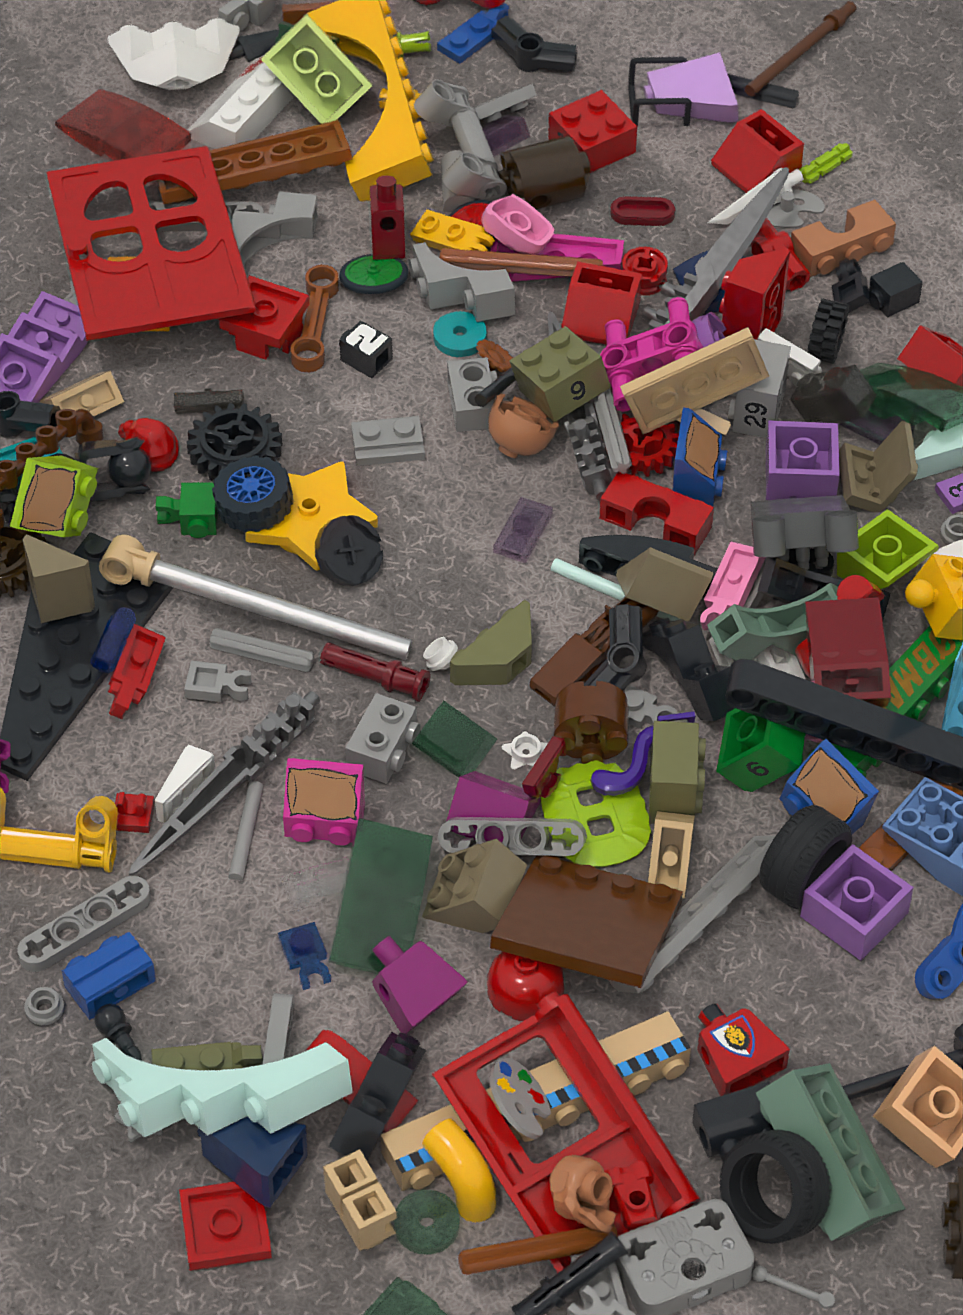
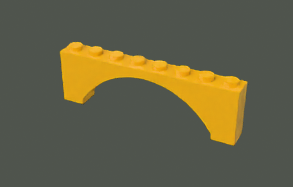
M338 0L306 13L327 35L340 38L337 46L344 54L370 62L387 76V99L381 118L373 133L352 157V160L345 161L350 184L360 202L370 200V186L376 185V180L380 176L389 175L394 177L396 184L402 185V188L433 176L429 165L430 162L434 161L429 145L427 143L423 144V141L428 138L422 122H417V119L421 117L414 109L415 99L411 100L415 96V92L409 78L405 79V76L409 75V71L403 57L399 58L403 54V50L397 36L393 37V35L397 34V29L392 17H387L388 14L392 13L387 0Z

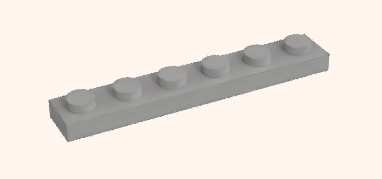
M754 836L677 912L641 988L609 980L613 988L619 992L641 993L647 990L653 984V978L662 969L674 964L679 958L678 954L688 944L698 940L703 935V929L712 920L722 916L728 909L727 905L736 896L745 893L752 886L751 881L760 873L763 858L775 836Z

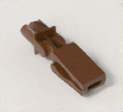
M625 596L616 604L640 606L642 609L643 628L659 612L657 609ZM605 605V612L590 625L587 631L581 635L575 633L530 679V689L553 706L556 704L557 694L564 687L580 681L585 683L607 659V653L610 649L609 609H611L608 605Z

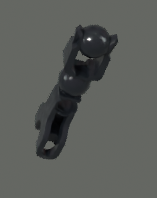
M139 437L123 441L113 439L83 442L79 446L78 453H75V459L67 454L56 453L50 455L65 456L87 464L88 459L110 456L107 471L113 482L97 483L96 490L93 496L90 497L91 502L123 497L124 494H145L151 489L145 482L151 474L152 464L148 454L140 448L145 440ZM20 484L12 489H4L0 493V503L16 501Z

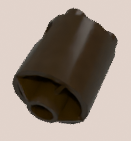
M567 135L500 152L503 170L498 171V175L505 182L509 196L514 194L535 209L584 197L591 173L590 163L586 153L578 151L570 136Z

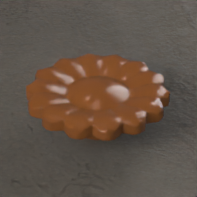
M486 339L478 341L476 349L482 358L488 357L490 371L497 369L504 373L511 367L509 360L513 357L509 355L508 351L493 341Z

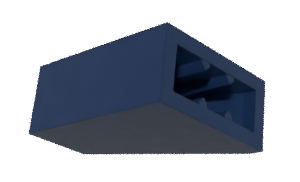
M246 1116L208 1136L198 1128V1136L201 1138L202 1156L259 1203L271 1208L308 1156L306 1125L293 1122L270 1133L258 1122L254 1123Z

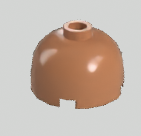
M506 394L497 395L489 413L488 427L493 440L500 445L499 451L509 457L517 458L518 454L530 456L545 449L552 441L559 427L558 421L551 424L546 419L547 415L535 404L514 396L510 402L503 400Z

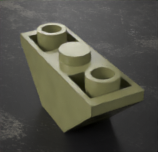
M524 599L515 608H509L496 624L490 629L482 630L473 643L465 649H460L453 655L450 661L451 683L455 686L506 685L531 664L532 635L530 603Z

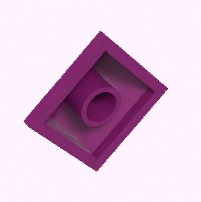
M473 771L459 777L446 821L454 817L533 818L541 802V797H529L522 787ZM454 825L451 832L476 840L475 835L478 826L473 825L474 831L471 833H460L458 826ZM497 826L485 828L483 836L486 842L493 839H498L501 843L503 842L504 836L500 828ZM527 827L523 828V830L521 831V839Z

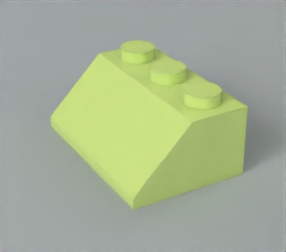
M308 14L304 15L261 58L321 124L337 120L372 87V83Z

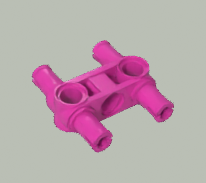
M676 297L667 303L670 323L629 338L626 336V327L621 320H611L605 324L607 346L602 350L600 356L602 357L612 388L614 407L616 406L618 411L625 412L631 410L622 393L621 385L703 348L697 336L696 325L690 320L688 302L684 298Z

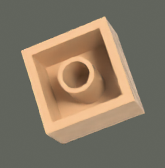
M933 1046L913 1059L873 1117L924 1161L935 1168L954 1160L963 1147V1069L936 1046Z

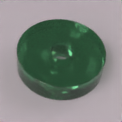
M415 1191L403 1198L396 1208L397 1219L394 1220L396 1237L405 1248L414 1253L424 1255L439 1253L447 1249L455 1241L459 1233L460 1217L457 1206L447 1195L439 1191ZM423 1218H431L434 1221L431 1226H423L419 1222Z

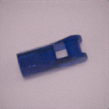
M122 607L108 619L103 635L90 661V664L97 670L110 674L116 668L127 642L126 639L129 637L136 621L135 614L131 609Z

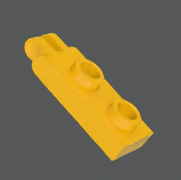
M430 210L425 211L410 233L414 241L418 243L425 242L428 247L438 250L452 248L488 251L485 246L491 247L495 242V239L480 225Z

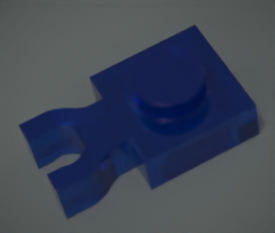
M315 922L278 932V940L290 970L300 967V984L303 990L310 988L308 976L313 973L321 975L324 984L331 982L328 967L320 962L327 959V952Z

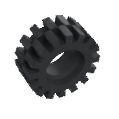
M821 299L812 325L807 353L820 361L835 363L846 330L849 304Z

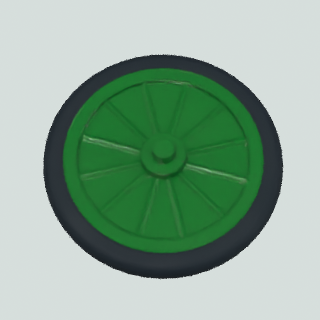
M367 254L353 258L345 263L340 270L339 278L343 286L353 292L381 294L395 290L403 285L408 278L409 270L401 259L373 260V254Z

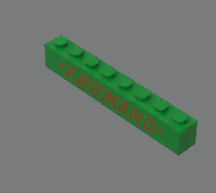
M929 626L889 668L891 700L887 707L882 708L921 721L927 714L932 699L934 697L941 699L948 691L955 659L963 640L937 638L931 626ZM831 743L865 778L867 775L866 771L872 765L877 768L882 763L880 760Z

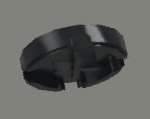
M348 515L334 518L319 530L315 540V557L319 568L328 579L342 586H356L366 582L379 571L382 564L383 550L381 551L379 543L381 539L375 528L359 516Z

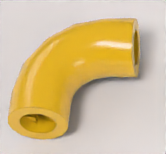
M453 1119L443 1120L427 1133L423 1139L422 1146L449 1180L455 1193L456 1209L459 1215L471 1222L485 1221L494 1214L497 1203L492 1174L478 1148Z

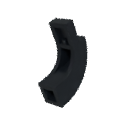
M767 557L758 592L773 597V600L789 604L817 592L829 583L839 586L843 580L809 571L779 558ZM881 589L885 595L884 599L880 601L883 621L891 593Z

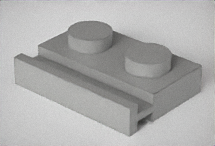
M419 416L351 422L357 466L425 460Z

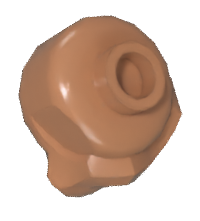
M578 1155L565 1156L557 1163L550 1175V1190L555 1210L561 1216L575 1220L579 1224H584L590 1229L609 1232L612 1229L616 1213L609 1210V1198L612 1192V1179L610 1175L604 1172L602 1166L596 1160Z

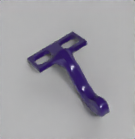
M694 711L657 716V721L686 719L689 723H695ZM653 725L645 728L637 735L629 769L618 773L607 770H596L592 773L591 785L596 792L603 795H621L633 790L640 783L646 771L648 752L652 747Z

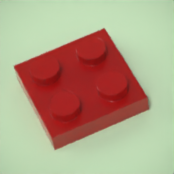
M235 1182L179 1190L190 1271L272 1258L265 1206Z

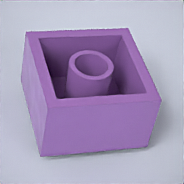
M768 421L765 448L766 500L789 499L791 496H796L797 498L836 496L839 482L838 423Z
M852 844L804 891L800 917L861 961L908 914L914 887Z

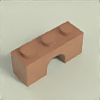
M874 199L847 210L845 233L832 232L818 221L792 231L791 240L794 245V253L810 272V277L820 273H830L835 267L839 266L840 261L846 258L849 260L854 258L858 262L865 255L876 251L879 253L886 251L893 245L896 223Z

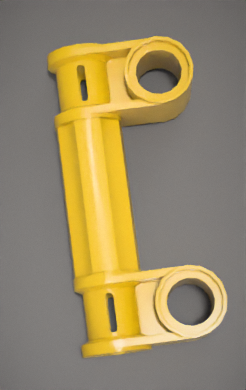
M0 788V859L71 867L74 869H80L81 866L104 868V871L108 873L112 872L117 853L116 827L118 812L115 803L111 799L104 796L91 798L77 814L75 835L5 827L6 795L3 789ZM89 810L99 811L103 815L105 823L98 824L92 821Z

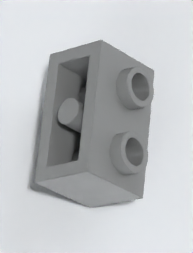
M376 693L345 747L346 763L363 764L365 777L387 784L393 772L401 770L405 760V750L409 743L413 745L419 736L421 725L417 723V707Z

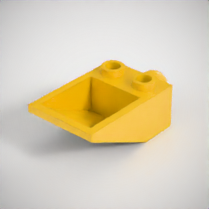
M932 554L906 587V600L911 606L923 609L935 637L963 640V558Z

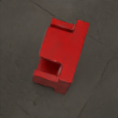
M249 275L247 279L256 311L254 313L219 318L220 329L229 331V334L235 336L236 350L266 360L269 356L268 345L279 349L282 347V352L289 354L292 343L302 334V317L310 305L309 295Z

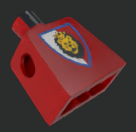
M715 1003L707 1006L700 1012L699 1019L706 1028L702 1029L699 1033L697 1050L720 1096L754 1086L787 1068L790 1049L749 1009L742 1008L726 1016L719 1005Z

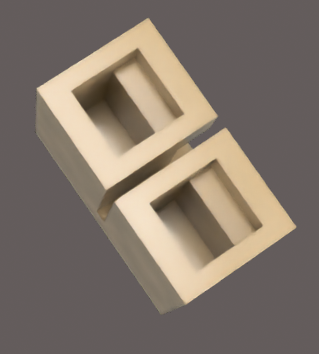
M361 1150L323 1167L326 1194L359 1251L363 1249L368 1250L383 1243L384 1239L396 1234L390 1222L397 1219V1211L380 1182L377 1183V1177Z

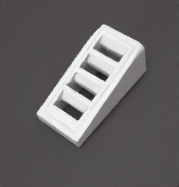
M191 745L185 747L155 799L158 821L165 823L190 794L215 770L214 755L211 752Z

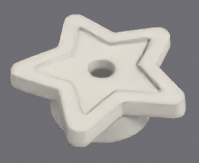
M524 731L521 735L515 737L512 743L503 744L502 749L512 756L511 768L515 770L526 764L534 766L548 743L540 742L536 736ZM527 749L530 753L525 755L522 751Z

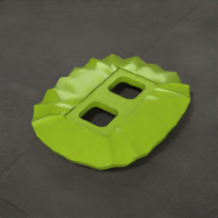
M595 760L586 764L577 763L571 767L559 768L556 773L562 774L561 779L554 792L548 798L541 797L544 818L577 820L586 829L587 839L582 849L574 855L564 857L576 864L591 865L599 868L621 864L638 856L647 845L651 829L645 800L640 795L638 786L621 795L601 794L603 798L601 803L588 806L580 804L577 793L593 789L591 785L593 772L596 770L624 772L616 763L605 764ZM602 818L610 819L614 829L613 832L598 836L590 833L587 824L589 821ZM548 827L551 834L553 827ZM566 828V831L561 835H551L553 840H565L567 847H571L572 843L578 840V835H572L571 828Z

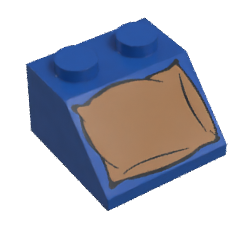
M683 407L675 456L673 491L713 506L714 497L722 496L724 476H718V470L725 471L728 450H721L722 435L690 408Z
M825 739L786 781L779 799L783 802L786 811L792 816L806 806H821L847 823L853 834L864 825L879 791Z

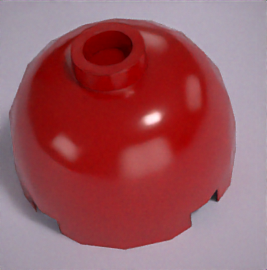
M503 951L494 958L487 975V994L493 1007L500 1013L503 1012L517 1021H524L535 1015L539 1010L537 1003L553 992H557L559 996L564 994L562 967Z

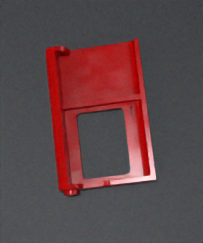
M553 992L537 1003L539 1010L535 1015L432 1073L534 1237L587 1228L584 1224H579L575 1220L558 1214L555 1210L550 1190V1175L561 1159L569 1155H578L596 1160L604 1171L614 1167L624 1168L637 1161H647L654 1178L650 1188L658 1220L693 1207L701 1200L568 994L559 996L557 992ZM536 1037L542 1038L598 1124L596 1131L539 1164L533 1163L528 1158L477 1077L479 1069ZM610 1195L609 1210L616 1213L614 1225L619 1237L631 1230L622 1224L620 1208L614 1195ZM570 1256L549 1259L557 1273L571 1264Z

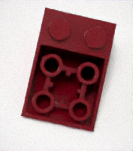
M879 597L806 601L805 612L811 682L879 707H887L891 700V687Z

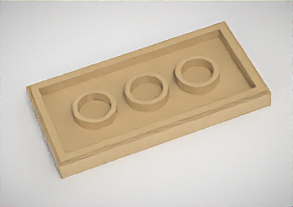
M747 327L623 384L620 388L642 433L645 434L682 417L683 407L696 411L768 378L769 373L750 329Z

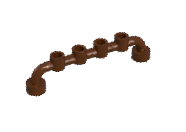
M61 409L55 414L56 427L45 425L37 428L35 431L36 444L29 442L21 443L15 448L17 459L15 462L12 460L0 461V493L4 489H12L18 485V477L24 472L27 458L42 457L45 454L57 452L59 449L58 443L63 438L76 436V441L80 445L83 442L103 440L101 422L94 420L93 415L86 409H78L76 411L73 409ZM0 508V529L4 527L3 510Z

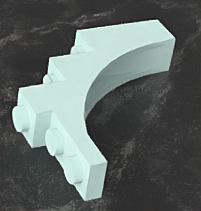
M107 1038L92 1044L95 1056L92 1068L96 1078L100 1083H106L112 1088L121 1101L118 1105V1111L124 1124L128 1127L132 1126L144 1138L184 1118L189 1124H195L207 1136L246 1116L252 1122H258L268 1132L273 1133L353 1093L348 1059L326 1042L303 1053L279 1061L228 1070H185L163 1067L125 1055Z

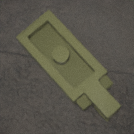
M222 1042L151 1049L152 1064L175 1069L228 1070L263 1065L261 1045H241L240 1042Z

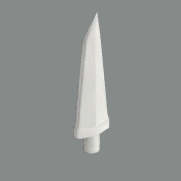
M782 168L775 170L772 175L707 223L724 225L732 223L746 205ZM796 169L789 173L774 204L781 202L782 193L786 191L793 193L791 187L803 181V175L800 170Z

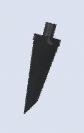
M279 29L238 36L236 39L237 45L233 47L228 58L229 61L244 56L247 62H251L265 55L275 45Z

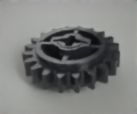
M232 403L228 404L227 410H222L219 406H215V414L213 415L204 411L202 413L203 421L194 420V430H188V441L186 442L191 465H197L199 474L208 471L210 481L214 480L219 475L218 472L228 466L227 464L232 461H238L239 458L259 456L263 458L269 457L271 460L276 461V457L282 456V433L279 432L278 422H272L270 413L261 416L260 407L248 411L246 403L240 409H235Z

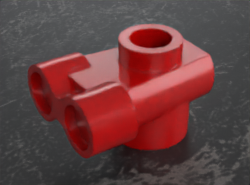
M637 1161L624 1168L614 1167L604 1171L612 1179L611 1195H614L620 1208V1220L627 1229L632 1231L658 1221L650 1188L654 1178L647 1161Z

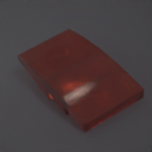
M102 89L97 90L55 121L57 128L100 157L106 154L114 161L178 151L191 142V132L168 117L135 100Z

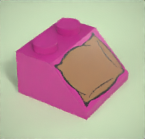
M288 758L283 810L284 836L292 837V839L298 842H309L312 839L329 840L332 844L339 846L347 845L350 842L359 843L365 810L363 764Z

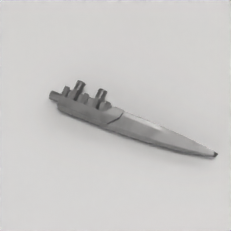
M787 167L779 171L757 193L719 237L705 257H701L695 265L697 276L687 272L683 277L685 282L683 286H674L668 282L662 285L660 293L668 297L665 300L666 308L664 310L658 309L657 311L647 306L642 312V318L649 321V330L670 323L667 303L676 297H682L688 302L691 321L704 314L719 294L718 290L721 287L725 273L728 270L732 271L768 216L789 175Z
M551 311L547 315L549 336L561 329L555 314ZM587 402L562 417L571 439L584 489L590 495L595 494L596 499L600 501V498L614 477L593 402L589 404Z
M309 691L302 698L296 692H293L287 696L286 701L282 700L278 704L275 714L270 712L261 724L258 723L254 727L251 737L246 735L241 740L240 745L232 746L223 755L224 761L178 807L131 865L129 875L138 873L181 839L230 796L246 779L250 782L255 779L315 719L314 707L320 702L319 696L315 692Z

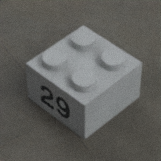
M754 339L769 377L730 395L736 397V399H731L728 419L733 420L732 432L767 438L768 421H778L784 399L791 346Z

